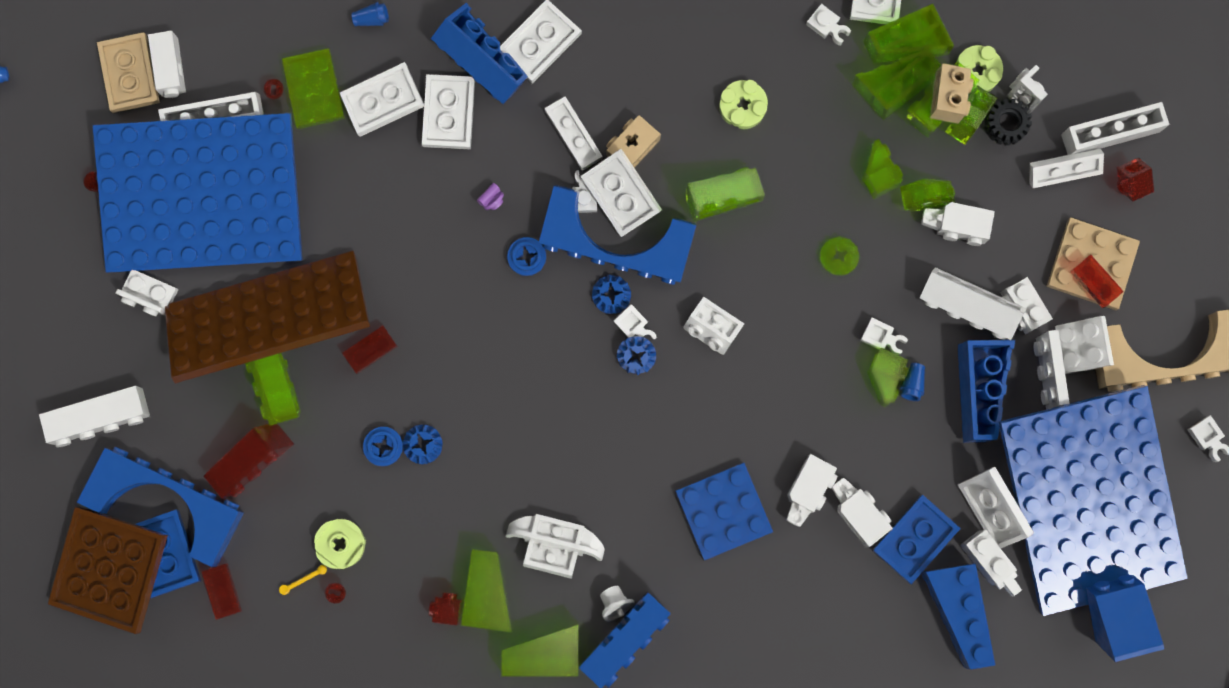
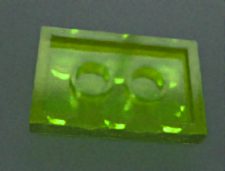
M329 48L282 58L297 129L345 119Z

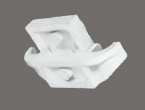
M539 514L514 520L509 524L505 536L508 538H523L525 542L529 543L523 563L524 567L571 579L578 555L583 556V554H587L602 561L605 551L600 540L592 532L584 528L585 526Z

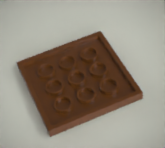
M75 507L48 605L133 634L141 633L168 535L89 509Z

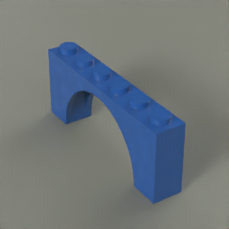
M559 185L553 187L539 243L544 244V249L558 252V249L568 251L567 255L575 258H581L584 255L591 257V262L605 265V262L615 264V269L628 272L629 268L638 270V275L652 278V275L662 277L661 281L675 285L676 281L681 282L697 226L696 223L673 217L666 234L651 248L635 254L613 253L598 246L584 230L578 212L580 191Z
M116 446L113 450L104 448L77 503L98 513L107 514L116 500L131 489L147 484H161L169 487L184 499L193 516L195 534L189 556L210 567H218L244 512L238 510L240 505L227 499L223 503L216 499L217 494L206 489L200 492L194 489V483L181 478L180 481L171 478L173 473L159 467L158 471L150 468L151 463L137 457L136 460L127 457L129 452Z

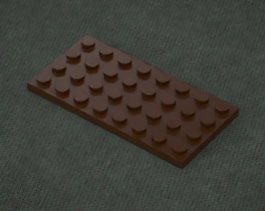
M354 250L169 303L165 307L171 378L175 384L370 327Z

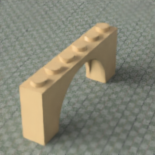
M1229 310L1217 311L1208 315L1209 333L1206 344L1198 357L1182 368H1162L1146 362L1128 345L1121 325L1107 326L1114 365L1096 369L1099 389L1108 388V392L1123 390L1124 385H1132L1133 388L1141 385L1148 386L1147 382L1156 381V385H1165L1172 383L1171 379L1180 378L1181 382L1196 380L1198 375H1204L1205 379L1220 377V372H1229Z

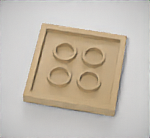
M1070 217L1067 220L1046 287L1113 310H1118L1140 241Z

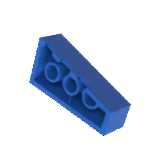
M465 3L443 21L431 39L441 50L452 57L457 65L463 67L477 83L485 87L496 100L504 104L514 95L528 76L509 53L501 51L500 42L495 36L490 37L483 29L485 24L480 18L475 20L470 14L471 7Z
M967 340L958 344L963 443L990 442L998 439L999 422L1003 412L1002 402L1004 395H1006V380L1008 371L1011 368L1012 361L1010 358L1015 340Z
M976 564L922 572L921 575L924 581H926L930 595L936 603L941 614L940 617L951 636V641L963 667L971 670L995 666Z
M647 592L579 666V669L599 688H603L604 685L609 688L619 677L616 675V672L622 666L626 669L636 657L633 654L639 648L643 650L652 641L650 636L656 629L661 631L670 621L667 617L671 613Z

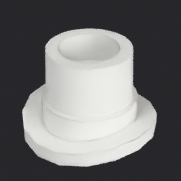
M619 586L610 587L600 595L605 606L602 612L605 621H613L624 616L635 605L633 599H627Z

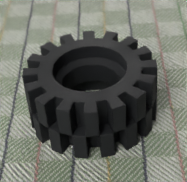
M1003 99L990 109L985 119L987 120L984 126L988 127L986 133L987 135H992L990 138L992 141L997 139V144L1001 145L1004 142L1005 146H1009L1011 143L1014 145L1019 140L1021 141L1029 132V128L1032 125V121H1030L1032 115L1031 113L1027 114L1029 110L1027 106L1025 108L1021 106L1023 102L1015 103L1016 99H1011L1010 101ZM1003 114H1011L1015 117L1017 126L1014 130H1005L1001 127L999 120Z

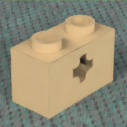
M640 115L635 120L631 118L622 128L624 132L619 137L614 136L606 145L608 148L606 150L607 157L622 149L635 168L660 141L661 134ZM634 140L636 141V146H634V145H630L629 147L627 146V141H629V142H631V143H632Z

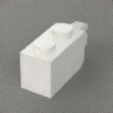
M951 202L943 209L925 208L922 214L921 225L937 230V235H942L945 240L957 241V239L966 240L969 245L981 246V244H985L990 239L995 211Z
M812 454L807 456L787 494L789 502L792 503L786 518L788 522L800 527L810 513H814L816 509L821 510L826 500V497L823 495L827 487L831 489L838 477L834 474L837 470L836 467Z
M845 478L840 479L833 485L832 490L840 502L837 513L866 548L872 546L893 529L889 524L891 519L883 510L878 511L874 506L875 499L867 490L864 492L861 489L857 490Z
M986 529L977 531L960 544L961 548L971 561L976 564L978 570L991 585H995L999 590L1004 587L1010 596H1015L1022 590L1014 580L1018 576L1016 574L1017 569Z

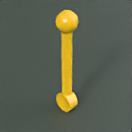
M320 565L317 570L289 585L280 586V594L287 595L292 588L319 574H325L327 567Z

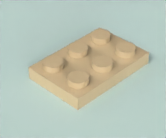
M144 32L97 42L109 109L112 113L160 103L159 95L155 88L148 39Z

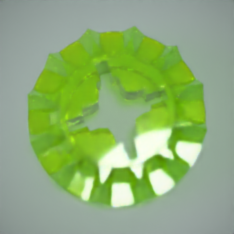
M841 236L829 239L823 245L820 253L823 267L834 275H846L852 272L857 266L860 257L858 247L851 239ZM836 248L840 252L848 251L844 256V262L841 259L831 260L837 254Z

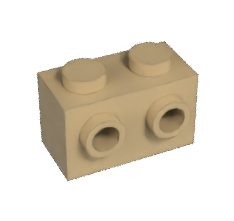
M942 63L935 74L930 118L959 124L964 116H968L971 102L968 101V93H971L974 82L970 78L971 69Z

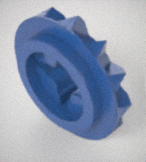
M530 237L520 238L508 250V263L512 270L521 276H533L541 271L546 263V251L538 240ZM525 247L529 254L535 255L531 258V266H528L525 260H517L524 256L523 248Z
M608 275L600 278L593 287V302L604 313H619L630 303V287L620 276ZM609 285H612L614 292L621 293L615 296L614 304H612L608 296L605 297L604 295L608 293Z
M629 337L618 348L617 358L619 365L627 373L639 375L640 373L648 372L656 361L655 347L644 337ZM632 350L636 353L643 352L640 358L641 362H638L637 359L630 360Z
M428 425L414 426L407 431L403 440L404 453L412 462L417 464L433 462L442 451L443 443L439 432ZM418 435L423 440H433L426 445L427 454L421 448H412L419 443Z
M378 427L371 430L365 437L363 451L366 458L372 464L389 466L398 461L402 454L403 441L395 430L389 427ZM386 438L387 445L393 448V450H385L381 455L380 449L373 444L383 443V440Z

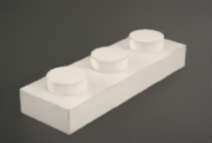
M566 97L545 108L546 114L582 171L603 159V156Z
M1101 149L1032 162L1030 163L1029 184L1032 188L1103 174L1104 153Z

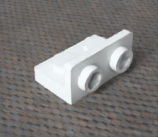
M1037 65L1031 70L1025 68L1009 86L1012 90L1007 95L1010 100L1016 99L1015 103L1023 102L1021 106L1029 108L1027 114H1030L1048 95L1044 91V87L1031 78L1039 69Z
M131 270L122 290L117 289L116 294L122 297L121 302L135 307L137 303L144 306L142 311L156 317L158 313L166 316L165 307L173 302L178 289L136 270Z
M1028 277L1000 292L1002 298L1026 308L1017 327L1020 331L1023 330L1025 335L1053 319Z
M703 297L683 328L691 336L707 344L712 350L724 355L744 323Z

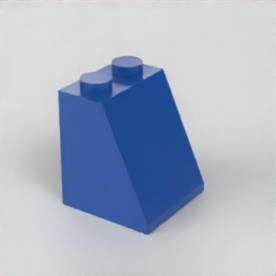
M1122 575L1116 580L1109 582L1099 581L1093 586L1086 587L1095 642L1114 662L1164 650V644L1145 584L1135 575Z

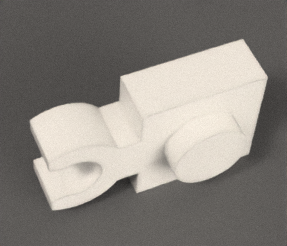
M823 4L818 7L806 23L808 27L824 39L830 34L834 43L840 46L844 40L838 36V33H844L846 36H849L851 33L849 27L837 24L840 17Z
M579 170L575 172V181L579 187H572V189L580 191L578 212H597V200L585 182L579 177Z
M632 304L613 320L628 338L634 335L644 337L647 334L653 339L657 338L653 331L644 328L648 321Z
M871 318L860 341L881 351L888 346L892 353L900 355L902 350L898 349L895 343L896 341L906 343L908 339L903 335H891L894 330L893 327Z
M1211 415L1187 429L1201 450L1209 448V457L1213 462L1221 460L1217 455L1219 449L1223 451L1224 455H1229V447L1219 441L1225 435Z

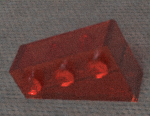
M277 422L254 427L204 475V478L222 499L229 496L234 498L245 490L244 486L248 482L259 477L266 467L276 461L294 443Z

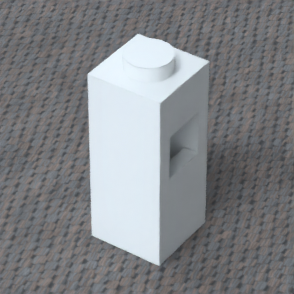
M173 31L148 34L157 92L165 98H176L179 94L186 93L177 36Z

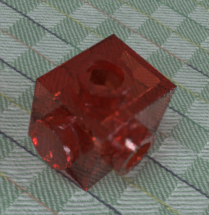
M1140 158L1117 167V188L1122 195H1126L1132 202L1154 192L1152 168Z
M442 592V597H435V602L431 601L429 607V616L433 617L432 623L460 625L463 600L457 599V594Z

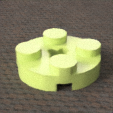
M971 46L959 55L955 66L971 69L970 78L974 80L971 91L973 94H984L991 91L1003 76L1002 60L991 46ZM976 64L984 68L982 75H979L978 72H973L972 69L976 67Z
M739 80L728 85L722 92L719 109L721 116L728 124H732L740 129H749L762 121L767 111L768 99L764 90L755 81ZM741 99L750 103L747 106V110H744L743 107L738 108L737 105Z
M346 519L326 522L315 535L314 543L317 558L325 566L333 569H346L353 566L361 559L365 550L366 539L362 530L354 522ZM343 537L345 539V549L335 550L336 544L334 540L336 538L340 540Z

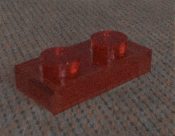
M1091 254L1070 271L1102 308L1107 307L1124 292Z
M381 326L342 354L354 372L358 374L398 346L386 328Z
M228 564L202 571L215 619L219 620L242 612Z

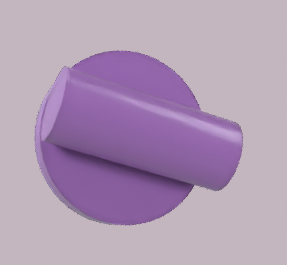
M492 183L477 199V202L485 210H495L503 203L502 198L504 194L495 183Z

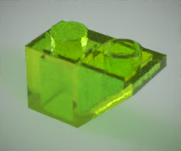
M977 85L968 98V101L971 102L968 116H964L959 124L951 122L945 132L966 145L997 98Z
M880 139L875 140L871 146L862 177L873 199L893 190L903 181V173L897 164H893L889 148L886 144H882Z
M924 178L900 186L904 210L922 211L925 208L935 209L945 207L951 202L955 203V190L951 181Z
M883 348L876 352L869 368L868 376L880 405L886 407L890 402H895L899 394V390L896 387L899 380L904 381L909 368L906 367L908 359Z

